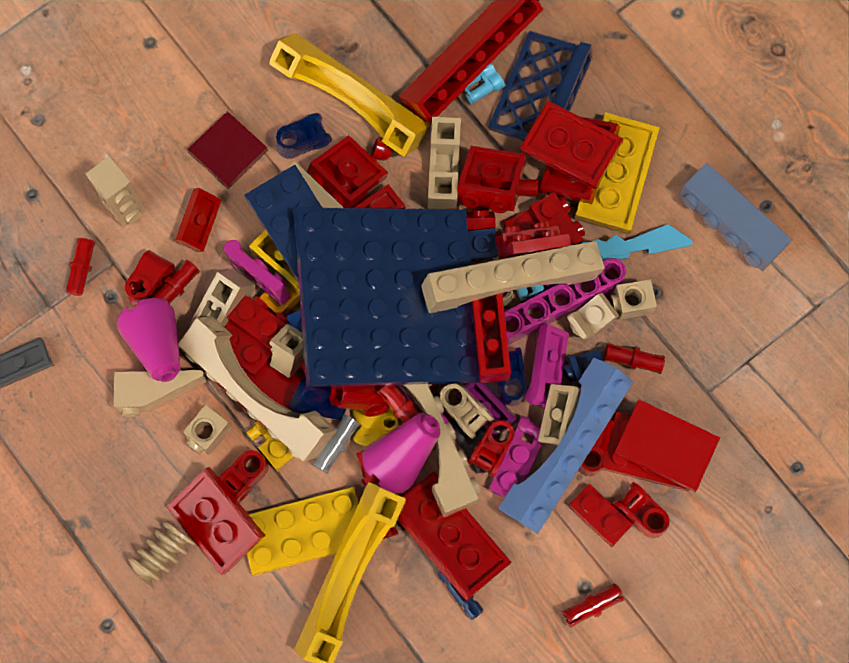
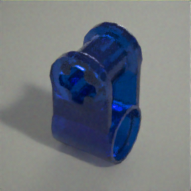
M313 113L301 120L279 128L276 134L278 153L286 159H293L312 150H318L327 146L332 141V137L324 129L321 122L323 120L321 114ZM289 138L296 141L295 144L290 146L282 143L285 139Z
M520 347L509 352L511 368L509 381L497 382L499 398L507 406L519 405L526 393L524 362ZM508 385H516L520 389V394L510 396L505 392L504 388Z

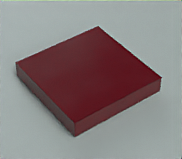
M228 111L188 148V152L228 189L268 151V147Z

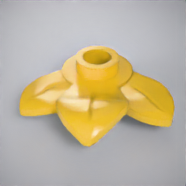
M390 407L384 414L375 417L365 416L363 410L352 409L355 419L361 425L353 440L363 446H368L373 441L404 423L400 418L396 419L392 415L394 411ZM395 421V425L393 427H386V425L389 422Z

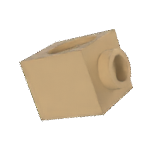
M651 279L617 285L613 295H610L611 305L618 313L619 320L651 315L657 308ZM625 296H635L639 304L636 306L629 305L625 300Z
M205 405L183 431V434L188 438L186 444L195 452L200 454L203 450L210 455L232 427L229 422ZM202 427H213V433L209 438L200 439L198 437L199 430Z

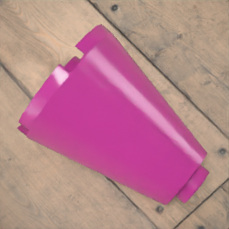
M143 299L136 302L138 307L130 311L127 307L122 311L117 319V328L150 376L156 381L169 382L176 377L181 369L175 311L165 299Z
M420 413L370 443L362 453V460L367 473L370 476L374 473L380 479L378 485L393 493L405 492L414 484L441 434L439 422L431 415Z

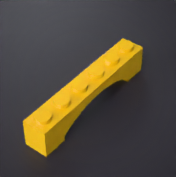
M293 33L278 41L269 61L270 65L290 79L294 77L310 83L346 103L378 131L383 138L382 142L403 157L420 146L430 127L424 120L297 33Z
M368 482L294 648V651L303 660L311 663H334L343 643L342 635L345 622L360 580L378 545L389 529L395 526L406 501L405 498Z

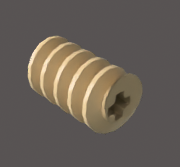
M164 522L163 525L167 532L165 534L157 530L154 532L158 542L156 543L148 539L146 543L150 550L145 551L139 548L137 551L141 559L129 558L132 569L152 588L154 586L150 580L151 578L157 581L162 580L160 569L165 572L171 571L168 561L177 564L180 562L177 551L185 555L188 553L185 543L193 546L196 545L176 524Z

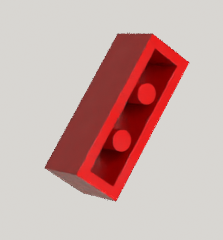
M499 293L471 301L479 383L509 381L511 375L503 295Z

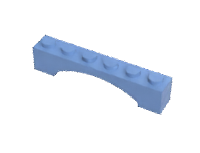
M593 358L578 382L582 385L579 402L562 440L550 457L534 474L519 485L513 484L498 509L538 534L634 381L618 368Z

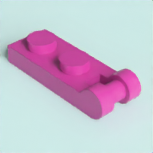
M230 240L224 245V251L230 258L234 268L284 306L291 297L286 289L288 284L279 274H270L267 271V266L260 259L255 257L252 260L247 256L237 240Z
M549 324L540 325L531 386L525 394L527 403L532 405L540 404L543 409L546 407L550 385H561L569 335L568 332Z
M522 415L514 433V439L488 491L505 498L514 483L519 485L526 480L542 443L538 442L541 426L531 423L529 418ZM524 433L535 437L532 444L521 440Z

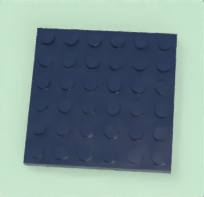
M295 208L293 213L306 387L479 383L472 302L462 304L457 308L429 313L421 287L428 274L471 266L466 210Z

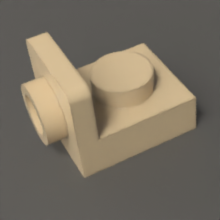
M603 293L596 295L578 311L567 316L572 331L583 340L594 337L619 317Z

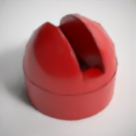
M378 136L374 142L371 156L380 161L388 160L394 150L382 142L383 138Z

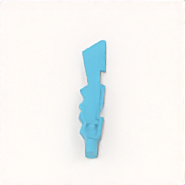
M669 224L627 241L617 235L606 242L599 239L594 240L597 242L602 261L610 258L618 260L627 259L630 253L648 249L650 255L688 247L693 243L690 238Z

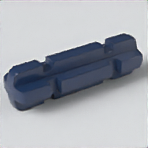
M439 570V578L443 583H447V589L458 604L465 608L464 612L469 619L473 620L483 612V608L478 601L473 600L474 596L465 601Z

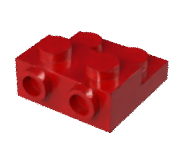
M350 135L310 162L307 173L343 208H353L363 201L366 194L384 181L389 173Z
M471 145L457 186L458 202H461L470 209L477 208L478 206L490 207L492 211L500 214L505 213L507 210L514 211L520 192L521 178L526 165V154Z
M555 192L530 205L527 211L504 223L505 228L521 226V231L531 230V224L548 222L549 227L559 225L560 235H570L571 246L581 244L584 241L583 236L585 235L578 220L573 222L568 215V212L571 210L564 197L558 198Z
M548 222L531 224L532 229L521 231V226L504 228V233L495 237L498 258L501 260L571 246L570 235H560L559 225L549 227Z
M245 295L227 316L229 322L224 328L232 334L229 340L239 364L243 370L257 378L271 362L273 353L271 352L272 346L269 345L270 341L289 322L287 317L280 312L273 315L267 311L268 305L259 297L255 296L252 300Z

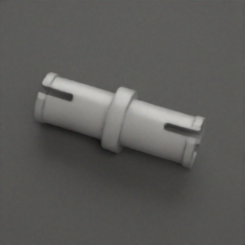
M346 414L342 416L343 418L335 428L337 429L336 433L320 455L312 462L314 466L327 474L339 454L345 452L347 449L346 443L360 425Z

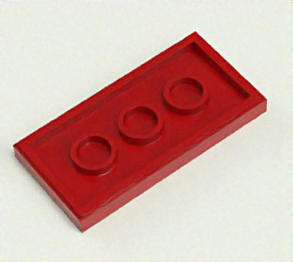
M434 471L402 496L406 501L397 520L465 601H467L512 562L466 508L443 517L432 492L433 485L438 484L439 476Z

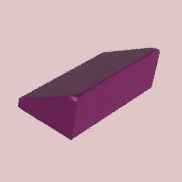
M468 383L465 386L489 410L495 420L504 419L513 425L519 419L486 383ZM459 392L455 397L461 402L462 393ZM488 421L483 427L487 429L491 422ZM498 425L493 429L492 436L496 439L508 428L504 425Z

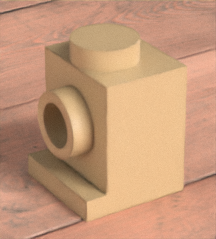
M287 323L270 341L269 345L272 346L271 352L273 353L270 366L290 378L298 370L300 363L304 362L302 332Z

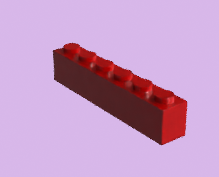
M494 0L398 96L406 109L426 123L431 124L432 117H438L544 10L539 1Z

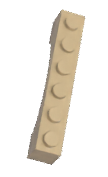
M594 241L428 274L421 287L428 312L434 313L457 308L462 304L516 289L559 283L571 285L591 281L605 268L597 242Z
M212 316L196 318L178 345L186 352V357L190 361L199 364L206 371L208 378L223 386L227 390V395L231 399L240 402L253 419L263 423L268 428V432L272 437L281 440L289 447V452L295 458L303 461L317 458L337 429L317 411L304 414L280 405L268 397L252 382L239 364L229 340L232 334Z
M432 384L397 385L414 401L421 413L431 415L439 422L441 434L435 444L438 454L439 479L438 484L433 485L432 492L443 517L476 504L479 499L477 495L481 493L476 479L474 477L469 478L465 467L468 466L467 459L463 451H457L453 440L456 439L455 432L450 423H444L440 414L444 412L442 403L438 396H432L429 386Z

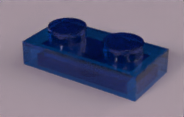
M302 380L288 405L293 412L304 414L317 411L322 417L341 420L347 408H338L336 405L331 404L329 398L331 387H306V381Z

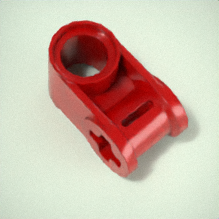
M147 250L125 283V292L130 303L134 307H138L136 302L152 298L164 285L163 281L167 277H171L175 264L151 250ZM143 288H144V290H145L144 293L138 292V293L135 295L134 292H135L136 290L142 291Z
M496 419L492 421L467 460L468 465L474 464L487 471L488 476L491 478L497 473L515 436L514 429L507 420ZM498 425H504L509 429V435L503 441L495 440L492 436L493 429ZM480 456H483V457L487 458L488 460H490V461H492V462H489V461H487V460L481 458Z
M246 451L218 478L236 500L241 503L254 486L267 474L268 461L258 451ZM252 458H259L261 462L260 468L256 472H248L246 468L248 461ZM229 483H231L237 489V491L232 489L229 486Z
M632 482L629 485L630 490L619 501L615 500L612 504L648 538H658L669 527V515L641 486ZM636 498L631 506H628L632 502V500ZM650 516L658 517L662 522V528L659 530L650 528L647 524V518Z

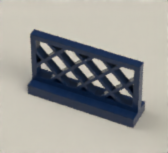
M529 31L489 123V130L524 141L528 133L525 132L523 126L536 121L540 114L535 107L534 101L546 96L549 97L552 103L570 111L593 58L591 44L580 42L579 45ZM533 41L544 44L547 50L532 56L530 47ZM562 50L572 52L569 60L558 64L554 56L555 53ZM550 56L555 66L540 72L536 62ZM532 64L537 74L522 80L519 74L521 69ZM558 72L561 77L560 83L548 88L544 78ZM540 80L545 90L530 96L526 86ZM522 88L527 98L512 104L509 98L511 92ZM530 104L535 114L520 120L515 110ZM510 112L513 113L516 123L507 127L498 124L501 116Z

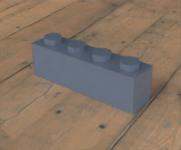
M708 163L683 186L679 194L682 197V202L689 209H695L703 216L702 219L707 226L712 229L716 228L724 236L723 238L729 246L738 248L745 255L746 261L751 266L762 271L792 241L791 238Z

